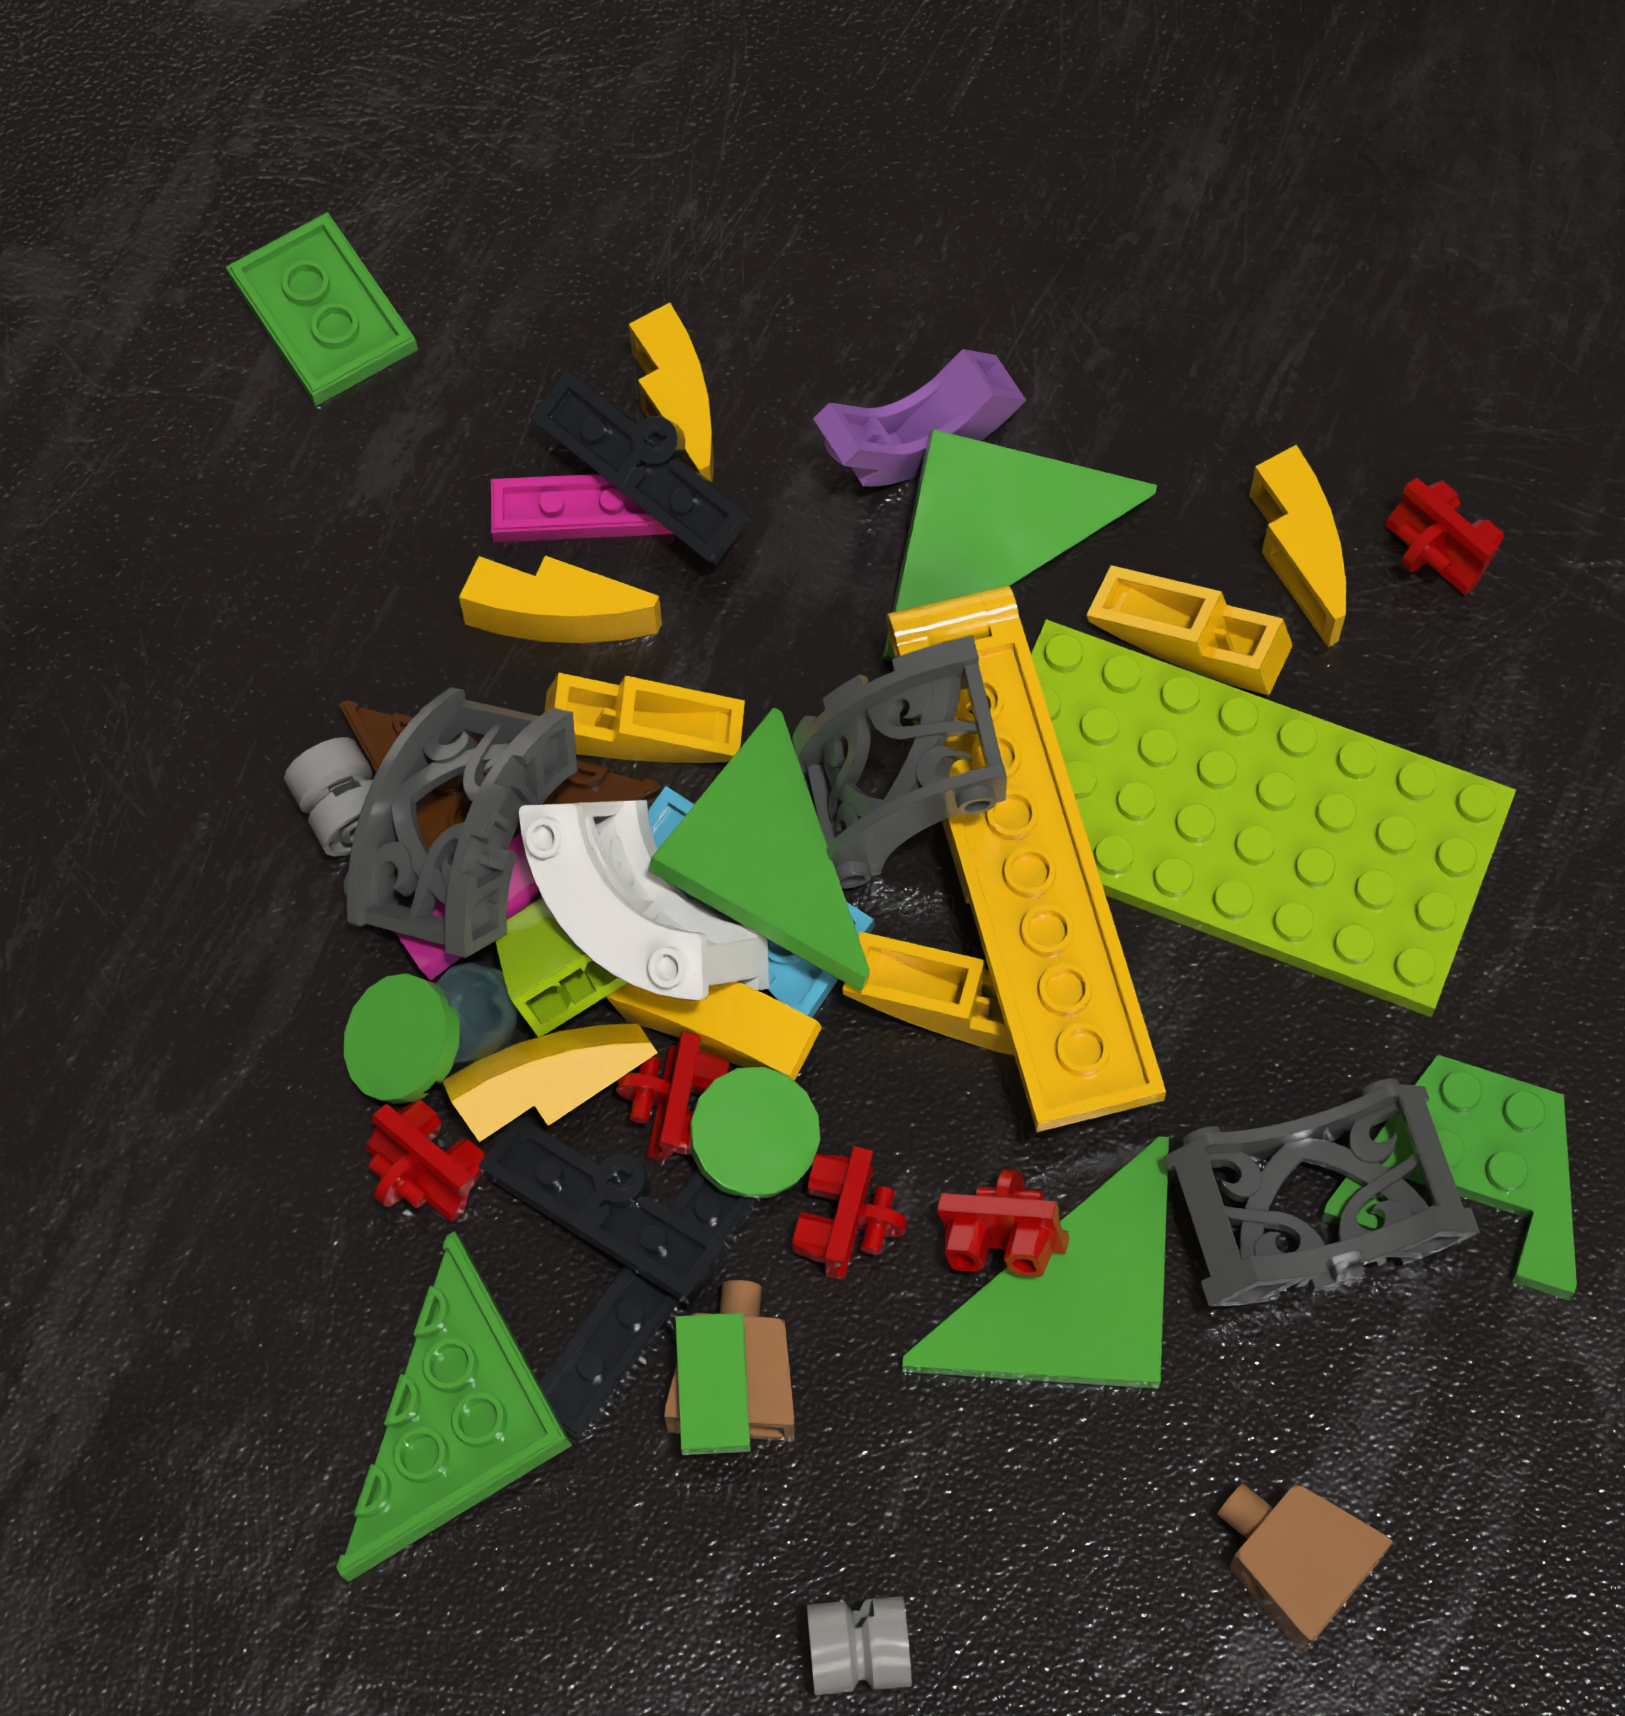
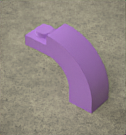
M962 349L931 381L897 402L877 408H862L828 403L815 416L814 421L826 438L824 444L827 451L838 463L851 467L863 486H883L920 476L928 436L933 429L982 441L1002 425L1027 400L996 355Z

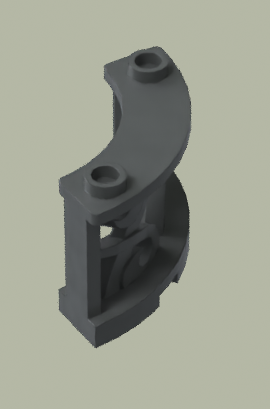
M973 635L928 646L892 659L894 671L871 682H868V677L861 674L854 677L823 698L825 710L817 718L816 716H804L794 731L792 743L802 772H808L817 817L828 846L826 851L829 860L833 861L842 889L861 886L867 883L871 877L880 875L889 855L916 833L960 813L972 815L988 811L996 803L1006 799L1007 776L980 672L979 657ZM967 688L975 723L954 721L961 689ZM909 709L908 714L904 718L920 721V725L903 727L900 722V713ZM876 729L887 737L914 742L900 773L884 800L871 797L856 786L868 758L871 733ZM978 734L985 767L950 777L949 770L953 763L963 759L973 761V758L963 750L944 747L947 738Z
M453 687L424 706L393 743L383 759L364 801L355 830L349 870L344 880L348 923L356 926L369 924L445 945L446 953L464 958L506 935L507 899L511 875L517 853L508 850L520 823L519 809L524 805H542L558 785L577 772L573 712L551 708L540 716L466 700L464 690ZM473 737L480 738L482 740L478 744V742ZM464 774V790L472 801L465 822L453 825L442 832L428 851L420 832L416 808L421 798L435 787L458 775ZM415 891L411 908L398 905L399 893L407 897ZM436 897L446 905L445 917L433 914Z
M1389 1078L1364 1087L1361 1090L1362 1097L1297 1120L1240 1131L1222 1132L1218 1126L1201 1128L1186 1135L1183 1138L1184 1146L1164 1157L1167 1170L1177 1171L1210 1273V1277L1201 1281L1209 1306L1245 1305L1277 1300L1280 1296L1279 1292L1292 1285L1298 1288L1309 1283L1312 1293L1366 1278L1362 1265L1376 1261L1377 1265L1380 1266L1387 1263V1257H1401L1403 1265L1480 1233L1472 1209L1464 1208L1426 1104L1429 1096L1425 1086L1399 1084L1398 1079ZM1401 1115L1414 1154L1390 1170L1382 1164L1389 1159L1394 1150L1397 1133L1386 1143H1376L1369 1136V1131L1375 1125ZM1350 1135L1348 1148L1330 1142ZM1272 1158L1261 1172L1255 1162ZM1301 1162L1336 1171L1365 1186L1346 1205L1340 1219L1338 1242L1325 1245L1321 1237L1311 1226L1293 1215L1269 1211L1281 1185ZM1229 1167L1237 1172L1240 1179L1239 1182L1233 1184L1221 1180L1220 1188L1230 1199L1242 1203L1247 1202L1245 1209L1224 1206L1212 1171L1213 1168ZM1418 1167H1420L1433 1204L1431 1207L1405 1181ZM1380 1197L1383 1201L1373 1207L1371 1214L1380 1216L1383 1220V1226L1374 1231L1366 1230L1359 1225L1357 1215L1371 1201ZM1231 1225L1241 1226L1239 1249ZM1264 1228L1281 1230L1296 1237L1299 1248L1295 1252H1281L1275 1244L1281 1233L1268 1232L1263 1234Z

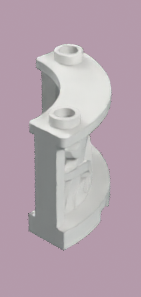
M647 800L524 805L520 807L519 818L525 852L541 895L559 925L573 942L596 963L634 986L656 994L681 999H705L709 994V985L738 981L756 990L769 989L768 938L734 919L722 916L708 909L697 900H689L676 886L648 871L651 857L658 848L650 826Z

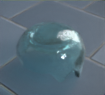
M469 962L450 967L437 984L447 993H444L449 1005L456 1008L460 1020L459 1048L453 1064L481 1060L503 1050L509 1044L515 1032L518 1014L517 1007L508 995L503 973L499 969L481 962Z

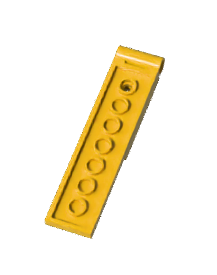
M1007 585L887 614V628L895 658L942 642L972 635L974 637L979 657L980 672L1007 776L1006 799L996 803L988 811L972 815L960 813L942 820L966 904L970 903L1036 1131L1040 1132L1164 1101L1166 1095L1165 1086L1010 586ZM967 688L961 689L954 721L975 723L973 714L969 712L972 708ZM913 720L914 726L920 725V721ZM978 734L947 738L944 747L963 750L973 758V761L963 759L953 763L949 770L950 777L985 767Z

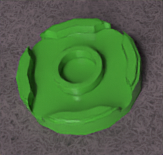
M407 973L386 976L369 987L355 1004L344 1032V1059L350 1078L364 1094L396 1105L413 1103L429 1095L424 1092L430 1089L434 1082L442 1083L451 1071L459 1048L460 1020L456 1008L449 1005L444 993H447L439 984Z
M766 1067L737 1068L716 1078L696 1101L689 1123L690 1152L701 1174L720 1191L735 1196L741 1195L746 1198H770L793 1187L813 1164L820 1143L818 1113L807 1092L788 1075Z

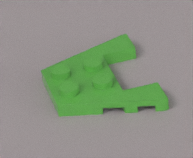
M1437 1055L1415 1085L1426 1087L1429 1096L1426 1104L1459 1196L1528 1218L1529 1223L1512 1282L1570 1301L1575 1293L1577 1278L1564 1094ZM1401 1115L1389 1119L1374 1139L1376 1143H1386L1397 1133L1394 1150L1389 1159L1382 1164L1390 1170L1414 1154ZM1420 1167L1406 1178L1426 1185ZM1346 1177L1327 1202L1321 1220L1339 1225L1346 1205L1365 1186ZM1380 1197L1371 1201L1358 1213L1357 1221L1362 1228L1374 1231L1383 1226L1382 1218L1376 1214H1371L1373 1207L1383 1201Z

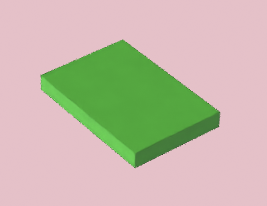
M328 212L226 266L229 279L315 406L418 350L416 339Z

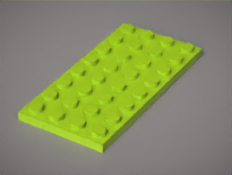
M1046 619L1031 656L1105 896L1432 1017L1516 789Z

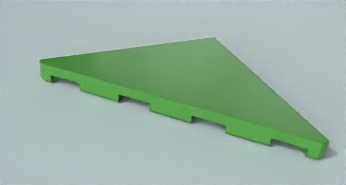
M933 429L928 436L892 613L1007 585L1011 586L1156 494L1157 485ZM888 633L883 659L892 661L895 655Z
M773 708L651 857L648 871L859 991H862L866 986L870 969L833 861L829 860L826 851L828 846L782 711Z
M1159 1136L1060 1221L1061 1228L1068 1231L1070 1236L1066 1254L1052 1253L1042 1277L1020 1276L1006 1267L903 1356L902 1372L1159 1389L1161 1382L1168 1170L1164 1157L1169 1152V1137Z
M455 1231L445 1238L442 1247L445 1253L434 1287L429 1286L414 1332L416 1341L405 1374H400L384 1422L387 1429L375 1465H370L354 1513L357 1520L345 1555H340L336 1567L340 1576L348 1582L572 1446L465 1244Z

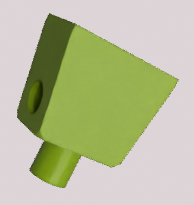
M542 895L523 910L507 919V934L495 941L508 995L538 1037L547 1034L628 983L596 963L573 942L555 919Z

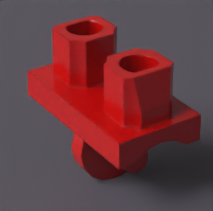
M1415 478L1405 486L1399 504L1384 525L1409 546L1401 561L1405 568L1410 572H1415L1428 563L1461 593L1466 595L1477 586L1499 549L1498 547L1504 539V533L1488 519L1478 520L1470 524L1457 512L1461 505L1458 493L1443 480L1427 486L1419 478Z
M681 1032L678 1045L669 1046L667 1049L661 1078H658L661 1060L651 1057L640 1065L639 1074H625L618 1080L616 1092L621 1097L633 1101L630 1120L637 1123H648L651 1107L656 1106L645 1158L665 1162L673 1152L692 1155L689 1145V1123L693 1111L687 1110L690 1092L702 1095L716 1078L727 1074L729 1060L699 1049L700 1035Z
M421 1099L409 1104L398 1112L386 1103L373 1114L372 1122L375 1124V1130L366 1147V1151L374 1157L369 1163L368 1168L381 1178L374 1193L375 1198L386 1207L394 1205L402 1197L416 1208L421 1207L427 1201L452 1223L465 1211L470 1189L482 1175L478 1165L486 1156L485 1153L469 1139H460L446 1152L435 1145L432 1140L439 1135L442 1122L437 1113Z
M854 1146L851 1158L836 1155H815L809 1177L808 1194L839 1201L835 1220L801 1212L792 1245L793 1252L813 1261L825 1263V1276L845 1281L858 1229L865 1231L861 1250L873 1255L880 1254L884 1236L900 1237L905 1233L908 1222L906 1217L891 1209L895 1196L893 1189L878 1186L873 1203L865 1204L873 1173V1167L871 1166L872 1150Z
M1003 1170L999 1176L997 1187L979 1186L976 1196L941 1193L937 1211L946 1229L944 1252L951 1268L954 1270L978 1272L984 1268L988 1249L994 1248L1006 1249L1004 1259L1010 1271L1020 1276L1042 1277L1052 1253L1066 1254L1070 1236L1068 1231L1061 1228L1057 1202L1045 1201L1043 1191L1025 1190L1023 1175L1020 1170Z

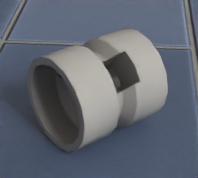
M348 737L330 739L306 750L291 763L284 776V780L301 811L310 814L308 822L325 853L333 857L351 854L356 826L373 781L371 780L373 775L371 767L356 741Z
M903 1596L865 1599L859 1611H852L845 1601L807 1605L815 1695L853 1692L859 1680H866L873 1690L912 1686L909 1640Z

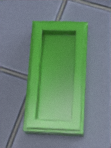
M744 1313L676 1316L682 1455L751 1452Z

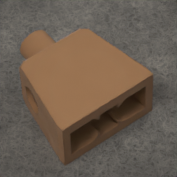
M745 1280L725 1281L722 1283L720 1314L744 1313L750 1438L795 1441V1421L785 1320L759 1317L762 1290L760 1284ZM694 1313L691 1315H708V1313ZM677 1361L665 1406L664 1417L668 1433L681 1434Z
M1242 1483L1217 1513V1515L1247 1539L1230 1564L1233 1574L1302 1653L1308 1649L1371 1573L1393 1543L1383 1533L1298 1484H1294L1275 1508H1273L1247 1485Z

